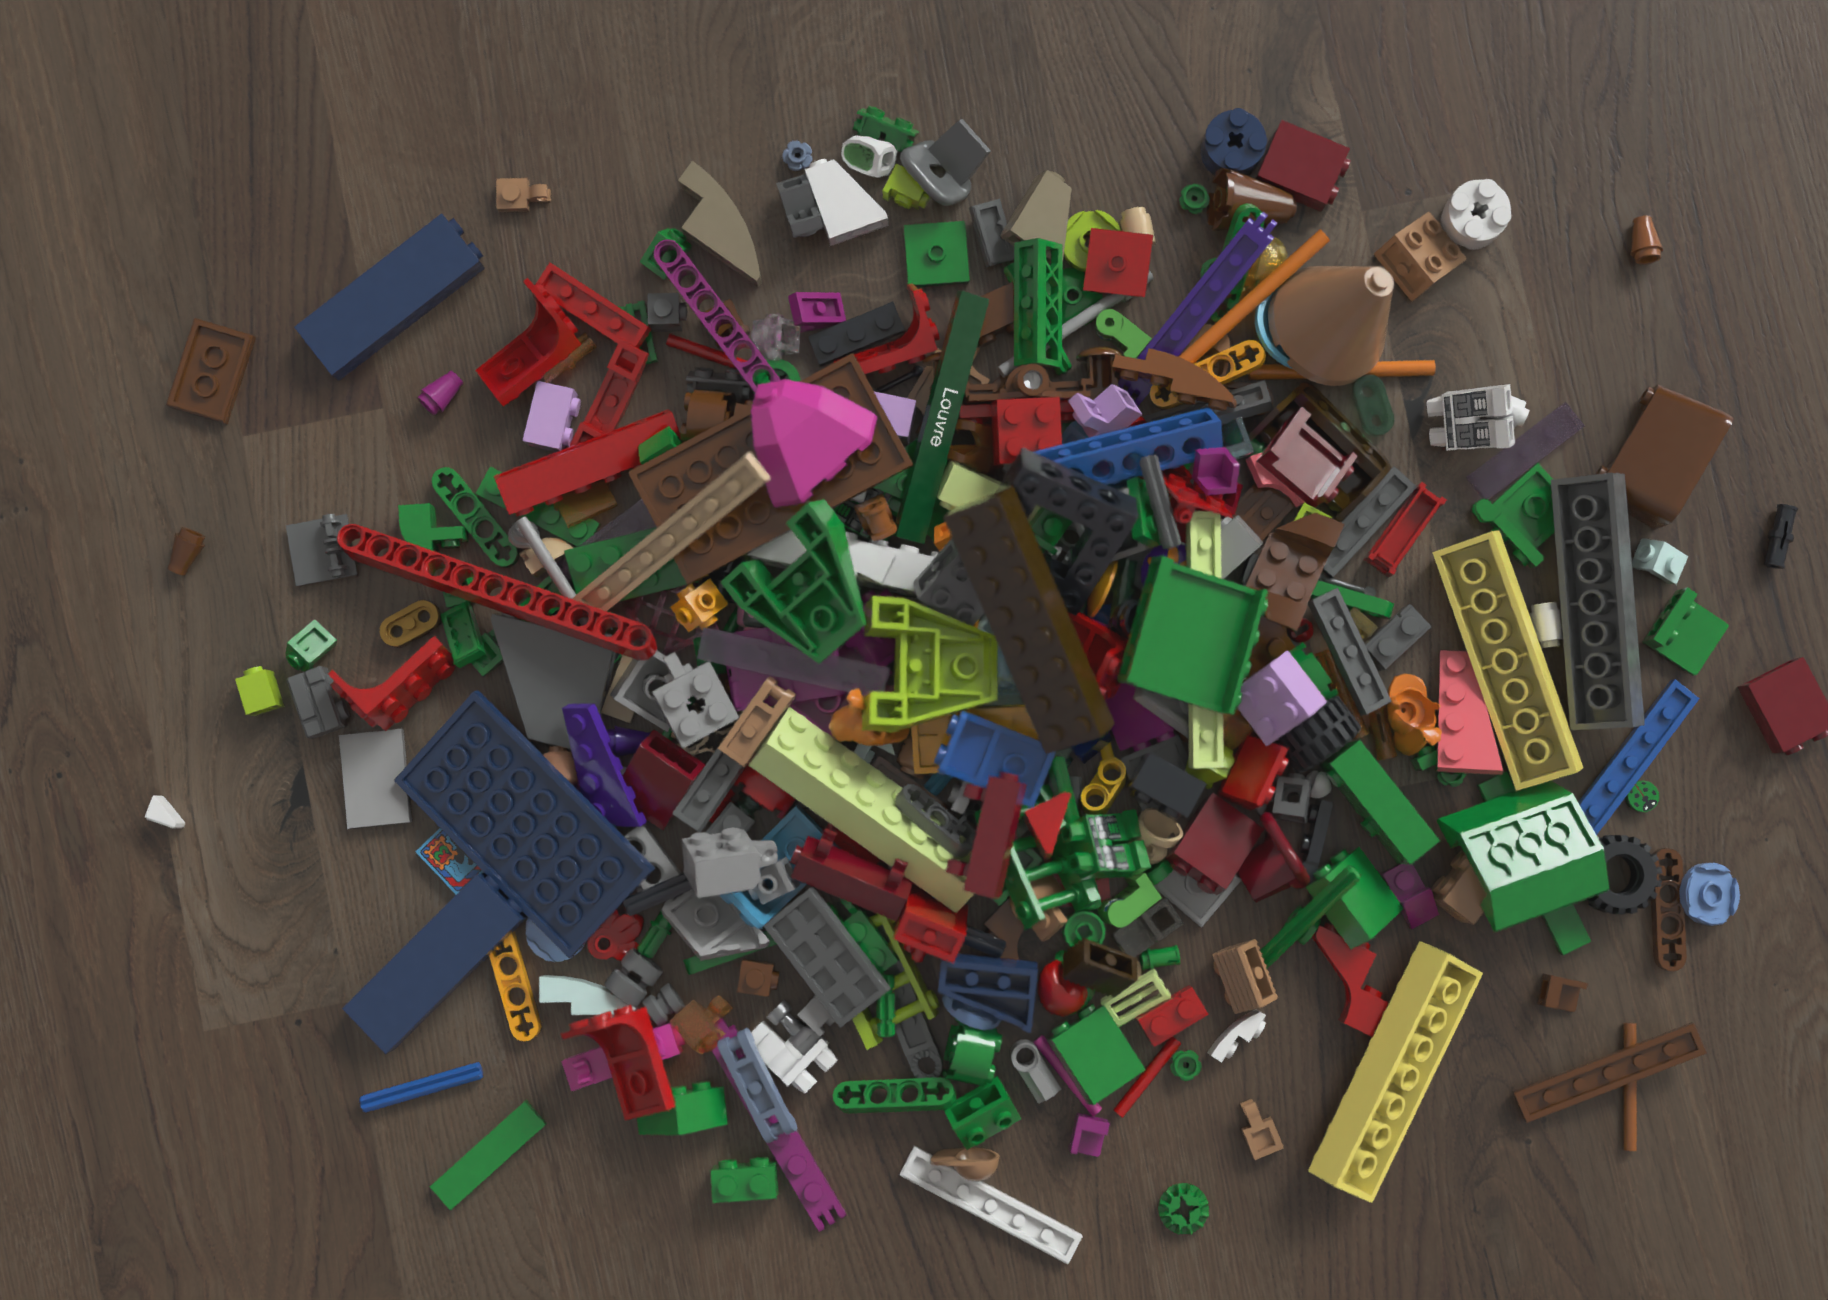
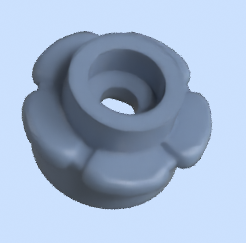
M792 141L787 145V149L783 151V161L788 164L791 170H803L812 162V149L807 143ZM800 153L801 156L796 158L795 154Z

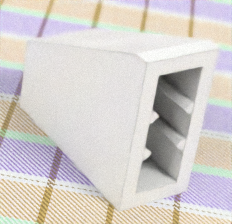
M826 159L817 160L809 165L810 168L805 169L816 207L831 246L888 226L886 212L834 159L828 162Z

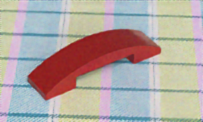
M620 339L607 366L609 370L584 422H580L570 446L617 429L641 378L649 355L647 352Z

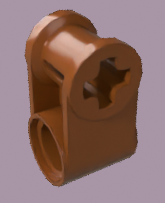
M882 493L853 506L864 531H867L871 540H882L897 531L893 515Z

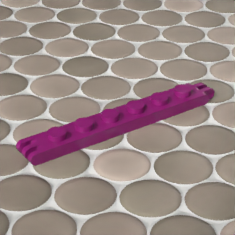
M720 1017L716 1021L722 1032L717 1033L712 1024L707 1025L706 1029L711 1036L707 1043L754 1121L718 1048L719 1040L725 1037L731 1039L737 1036L739 1031L734 1024L728 1027L724 1018ZM742 1048L735 1050L738 1059L746 1056ZM776 1115L768 1117L772 1124L779 1122ZM798 1131L788 1135L783 1133L778 1135L777 1140L767 1143L819 1232L825 1229L824 1223L819 1218L822 1215L825 1216L830 1225L836 1222L831 1213L832 1209L835 1208L837 1215L841 1219L847 1216Z

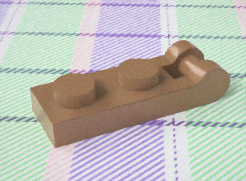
M771 676L763 683L718 747L719 750L743 767L747 766L782 714L796 697V694L790 689L784 690L778 686V681ZM769 695L778 700L774 708L764 703Z

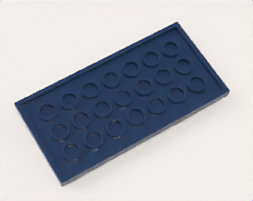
M479 690L473 691L394 779L411 799L486 875H491L494 881L501 886L500 889L523 908L522 911L568 958L577 953L623 904V901L656 869Z

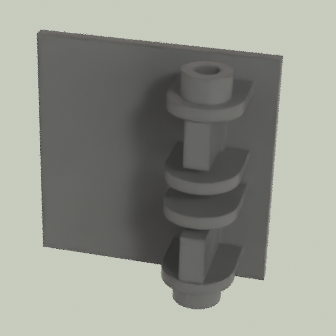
M327 514L323 515L322 519L286 525L296 586L358 575L356 561L349 558L337 541L340 529L349 524L347 514L339 516Z

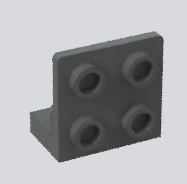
M951 539L916 578L913 585L918 599L928 607L973 626L982 617L984 611L954 541Z

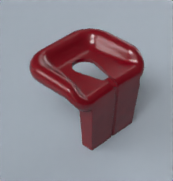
M1269 812L1263 813L1260 817L1263 826L1267 830L1265 842L1248 854L1237 872L1256 903L1290 887L1302 889L1310 882L1308 872Z

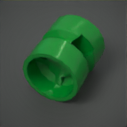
M1083 910L1077 913L1073 911L1066 916L1068 922L1062 926V935L1070 947L1074 946L1075 943L1078 944V941H1081L1082 938L1102 944L1105 938V927L1098 915L1088 910Z

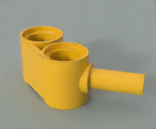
M1108 731L1102 737L1097 738L1102 760L1096 775L1081 793L1082 809L1086 815H1105L1126 783L1125 765L1117 757H1114ZM1110 769H1115L1121 775L1117 780L1109 781L1104 778V773ZM1099 795L1104 799V802L1098 807H1092L1087 803V800L1090 796Z

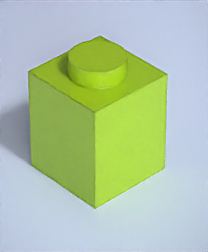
M262 666L253 667L243 671L244 676L235 679L246 715L257 716L284 707L274 671L263 670Z

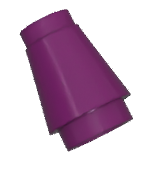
M450 370L447 374L420 390L421 394L417 399L428 412L435 416L439 411L441 413L444 411L464 383L457 374Z

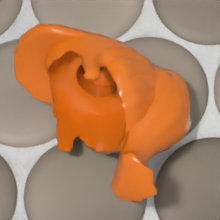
M1405 673L1395 676L1388 688V694L1392 702L1387 704V718L1391 728L1394 730L1393 742L1395 748L1403 755L1410 756L1423 749L1427 742L1434 746L1441 740L1442 731L1440 728H1435L1437 722L1435 710H1439L1441 706L1427 698L1426 686L1419 677Z
M859 688L850 691L846 698L850 705L835 712L829 723L832 736L839 742L854 741L865 746H881L901 742L908 737L910 731L909 728L896 732L862 731V710L865 708L863 698L865 696H862Z

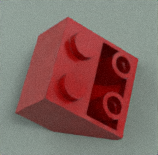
M1249 735L1242 738L1234 755V764L1227 777L1223 779L1217 795L1250 811L1262 807L1264 803L1268 804L1275 791V787L1272 786L1273 780L1277 775L1281 776L1287 766L1289 759L1285 757L1288 748L1275 743L1266 746L1262 739Z

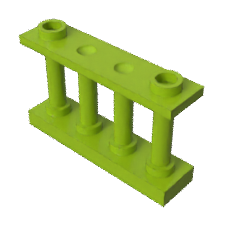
M879 914L870 916L869 918L876 927L884 926L891 941L888 944L897 953L905 970L894 976L895 988L892 991L911 982L918 997V1000L895 1010V1018L892 1019V1022H895L896 1025L925 1011L928 1020L936 1017L939 1014L937 1010L940 1007L939 1000L933 990L928 991L915 962L911 958V954L904 950V943L894 940L896 921ZM868 1007L852 1018L867 1050L883 1041V1038L877 1035L879 1019L872 1017Z

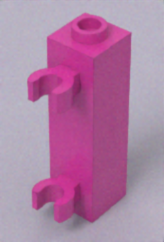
M671 1021L653 1028L662 1060L678 1055L683 1051L682 1045L686 1043L680 1026L675 1028L674 1022ZM600 1046L561 1061L571 1092L612 1078L606 1055Z

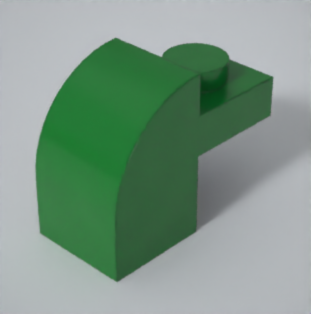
M430 503L398 505L400 531L406 542L438 552V544H441V548L452 549L459 548L461 542H469L468 531L463 526L437 528L436 507Z

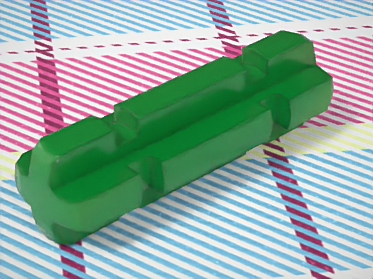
M881 974L891 989L877 999V1019H879L877 1035L879 1037H892L895 1034V1022H892V1019L895 1018V992H892V989L895 988V977L892 974Z

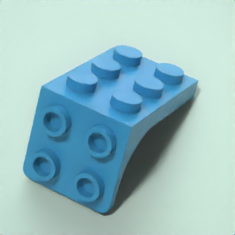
M796 805L761 841H774L777 846L778 860L787 856L790 862L797 845L803 847L808 836L820 840L824 830L799 805ZM833 841V845H832V846H835V847L841 849V848ZM765 879L764 881L768 889H773V881ZM799 881L800 885L796 889L763 905L759 899L754 900L748 890L719 894V896L728 904L732 903L740 911V917L747 925L760 929L775 917L807 884Z

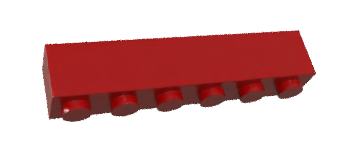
M669 409L493 476L508 514L515 513L516 517L528 514L534 510L533 506L542 502H545L546 505L554 504L563 499L562 494L573 490L575 494L585 492L592 488L591 483L601 479H603L604 483L620 478L622 476L620 472L641 466L638 448L641 443L668 426L681 439L673 413Z

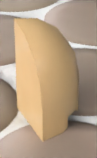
M559 537L541 539L556 564L566 558L565 550L574 548L571 543ZM532 548L524 549L519 553L533 576L538 578L546 572Z

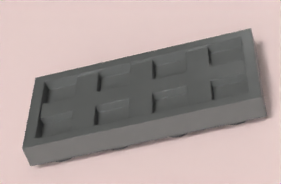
M814 887L804 892L764 925V928L840 1028L891 989Z

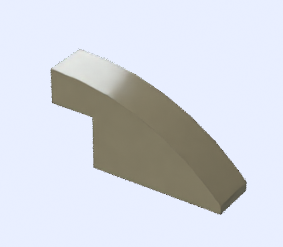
M692 160L678 179L681 189L700 203L681 227L684 235L759 288L762 284L761 271L747 225L725 190L709 173Z

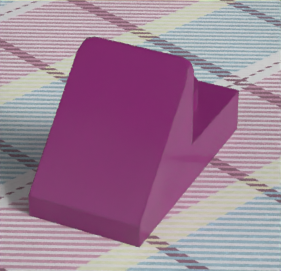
M795 292L788 296L794 326H799L800 332L832 327L846 321L840 293Z
M1398 864L1380 874L1402 904L1404 909L1401 913L1410 929H1414L1439 915L1432 890L1424 886L1413 864Z

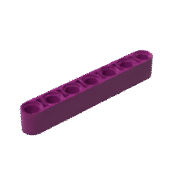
M670 239L660 241L654 249L656 262L756 394L757 390L755 379L761 373L771 375L770 382L780 381L781 379L679 244ZM667 251H677V257L673 262H663V255ZM694 275L696 276V281L693 286L689 288L681 286L684 276ZM706 299L714 300L715 305L711 311L706 313L699 311L702 301ZM723 324L733 325V332L728 337L718 336V330ZM743 348L752 350V356L748 361L739 362L736 360L739 350Z

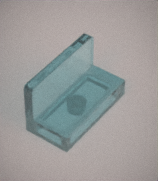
M1241 417L1233 419L1222 427L1223 447H1226L1237 461L1254 452Z

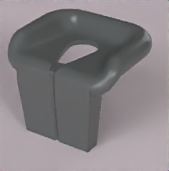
M961 119L937 141L927 140L905 148L901 152L900 159L906 171L934 201L944 206H951L963 201L969 195L971 190L970 179L991 150L967 123ZM929 166L943 167L947 172L943 178H940L931 171Z

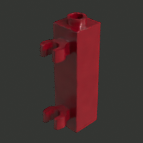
M1000 771L999 777L989 776L987 788L973 784H966L963 796L983 801L970 862L966 863L952 859L948 860L946 873L966 877L963 891L990 898L1001 897L1027 786L1025 783L1018 782V775Z
M826 828L820 840L808 836L803 847L796 846L790 863L795 865L791 878L897 922L913 884L912 881L904 876V871L908 865L907 862L896 858L891 870L865 860L832 846L837 833Z

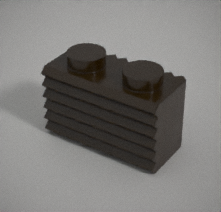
M1082 938L1081 941H1078V944L1075 943L1071 949H1068L1063 954V978L1065 981L1069 980L1070 983L1073 982L1076 985L1079 983L1081 987L1085 986L1086 989L1090 987L1092 991L1095 989L1097 993L1101 992L1102 995L1106 993L1107 996L1111 995L1112 998H1115L1138 981L1137 958Z

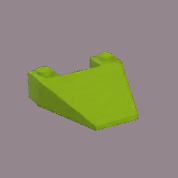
M872 596L865 604L864 616L866 625L864 626V636L895 638L894 693L871 691L863 698L865 708L862 710V731L896 732L997 700L998 643L993 634L905 598Z

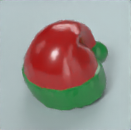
M1066 950L1056 952L1054 961L1045 965L1040 973L1038 982V996L1041 1004L1047 1012L1057 1016H1068L1079 1012L1092 1000L1095 994V989L1092 991L1090 987L1086 989L1085 986L1081 987L1079 983L1076 985L1073 982L1070 983L1069 980H1064L1063 954L1067 952Z

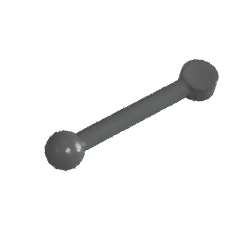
M1321 573L1318 579L1322 582L1370 596L1376 595V590L1372 586L1359 587L1326 577L1324 573Z

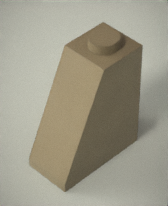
M1046 170L1037 175L1000 237L1012 246H1014L1015 242L1035 238L1063 244V262L1072 188L1064 183V178L1056 172ZM1046 250V260L1049 265H1051V251Z

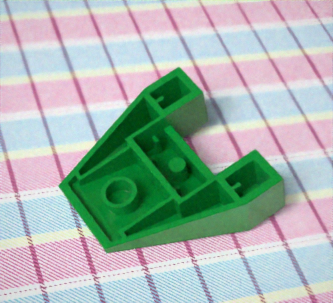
M825 499L808 502L786 522L806 551L778 577L774 579L758 558L742 562L721 581L722 585L741 609L819 664L866 625L844 524Z

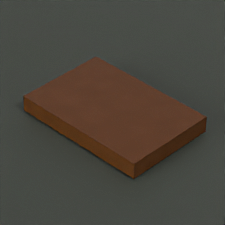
M194 318L166 406L228 425L256 337Z

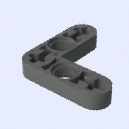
M907 784L896 795L895 804L897 808L950 854L958 858H964L972 851L977 830L971 827L967 820L972 821L977 826L974 814L982 808L983 801L974 799L965 809L964 814L957 819L917 785ZM930 816L935 817L941 823V826L935 824ZM961 835L966 838L963 843L959 841Z

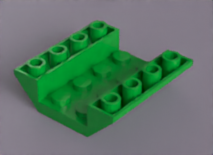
M1553 781L1514 791L1437 819V823L1450 848L1461 845L1483 887L1486 897L1480 906L1494 933L1609 890L1604 849L1574 794Z

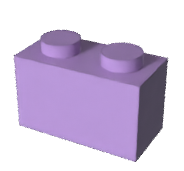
M537 381L523 442L528 446L553 452L565 449V446L570 447L574 432L570 428L572 417L578 416L581 399L577 398V392L572 388Z

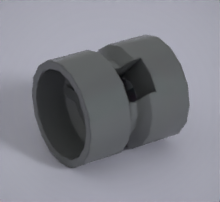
M631 947L620 961L622 968L614 969L604 984L618 998L637 1008L647 995L646 987L654 986L664 971L653 960ZM631 970L635 971L642 977L641 980H637L629 972Z

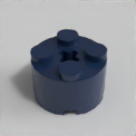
M1241 108L1225 111L1217 115L1208 125L1201 143V159L1206 169L1212 175H1215L1220 168H1228L1247 176L1251 174L1262 158L1267 145V137L1263 125L1254 115ZM1229 142L1232 143V144H1233V143H1236V144L1238 145V147H1237V146H1232V147L1230 148V147L1228 146V143H1229Z

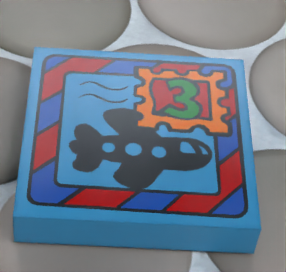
M441 828L415 851L455 894L462 890L477 874L484 873Z

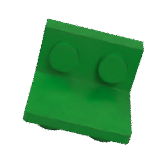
M1686 587L1674 592L1642 642L1694 676L1699 673L1729 625L1696 603L1694 600L1698 594Z

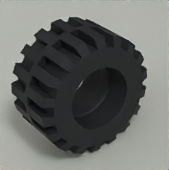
M1335 696L1327 700L1309 718L1275 740L1274 743L1288 748L1285 757L1289 759L1288 762L1295 772L1300 773L1313 768L1346 745L1358 734L1361 726L1340 697Z
M1604 835L1602 838H1598L1604 849L1605 862L1607 863L1614 856H1621L1630 867L1631 878L1623 891L1613 893L1608 890L1605 893L1586 899V901H1589L1588 905L1593 909H1599L1601 912L1621 915L1636 913L1638 908L1645 909L1650 905L1647 902L1648 899L1654 900L1658 894L1654 892V888L1661 887L1662 883L1661 880H1657V874H1662V868L1655 865V862L1659 860L1657 855L1650 854L1649 851L1652 848L1647 844L1640 843V839L1635 837Z

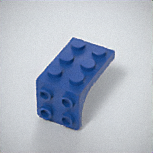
M965 710L961 711L959 716L953 714L946 733L951 735L947 746L944 744L940 745L934 760V764L939 765L937 773L947 774L987 788L989 776L999 777L1000 771L1018 775V782L1027 784L1022 804L1033 808L1056 751L1045 754L1039 740Z

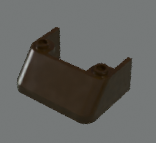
M1303 382L1244 441L1249 444L1259 434L1260 439L1268 445L1291 414L1301 407L1308 411L1311 416L1305 424L1343 456H1347L1352 452L1357 455L1352 464L1354 471L1344 482H1339L1337 485L1339 489L1338 494L1327 504L1332 511L1338 512L1334 520L1341 522L1391 470V465L1388 459L1316 387Z

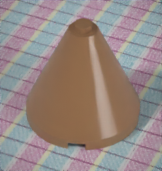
M1311 266L1296 271L1276 289L1268 310V323L1272 340L1276 347L1280 344L1290 358L1287 364L1303 377L1313 382L1330 386L1350 384L1367 374L1379 361L1385 345L1394 285L1391 275L1385 269L1377 266Z

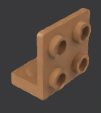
M1427 212L1396 233L1374 253L1375 257L1389 272L1411 302L1466 260L1458 245L1449 238L1441 224L1430 212Z

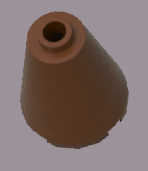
M1220 168L1213 177L1212 183L1217 184L1215 193H1209L1210 202L1207 206V220L1209 225H1213L1212 230H1229L1236 209L1245 203L1255 205L1261 212L1268 215L1264 220V226H1268L1272 220L1278 224H1285L1296 213L1297 203L1290 192L1234 170H1229L1228 168ZM1250 213L1248 217L1244 216L1242 221L1246 223L1249 218L1255 221V217Z

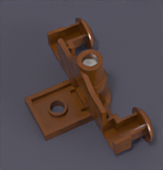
M1093 347L1080 352L1076 360L1087 362L1088 378L1080 379L1079 381L1051 382L1046 370L1042 366L1028 364L1015 368L1004 378L1000 375L992 384H970V382H967L962 405L991 404V402L1001 399L1060 397V400H1070L1076 393L1094 400L1111 384L1118 387V377L1115 378V370L1112 366L1115 355L1122 356V354L1118 350L1109 347ZM941 352L927 356L922 362V365L933 367L934 376ZM1005 465L997 466L996 470H1002Z

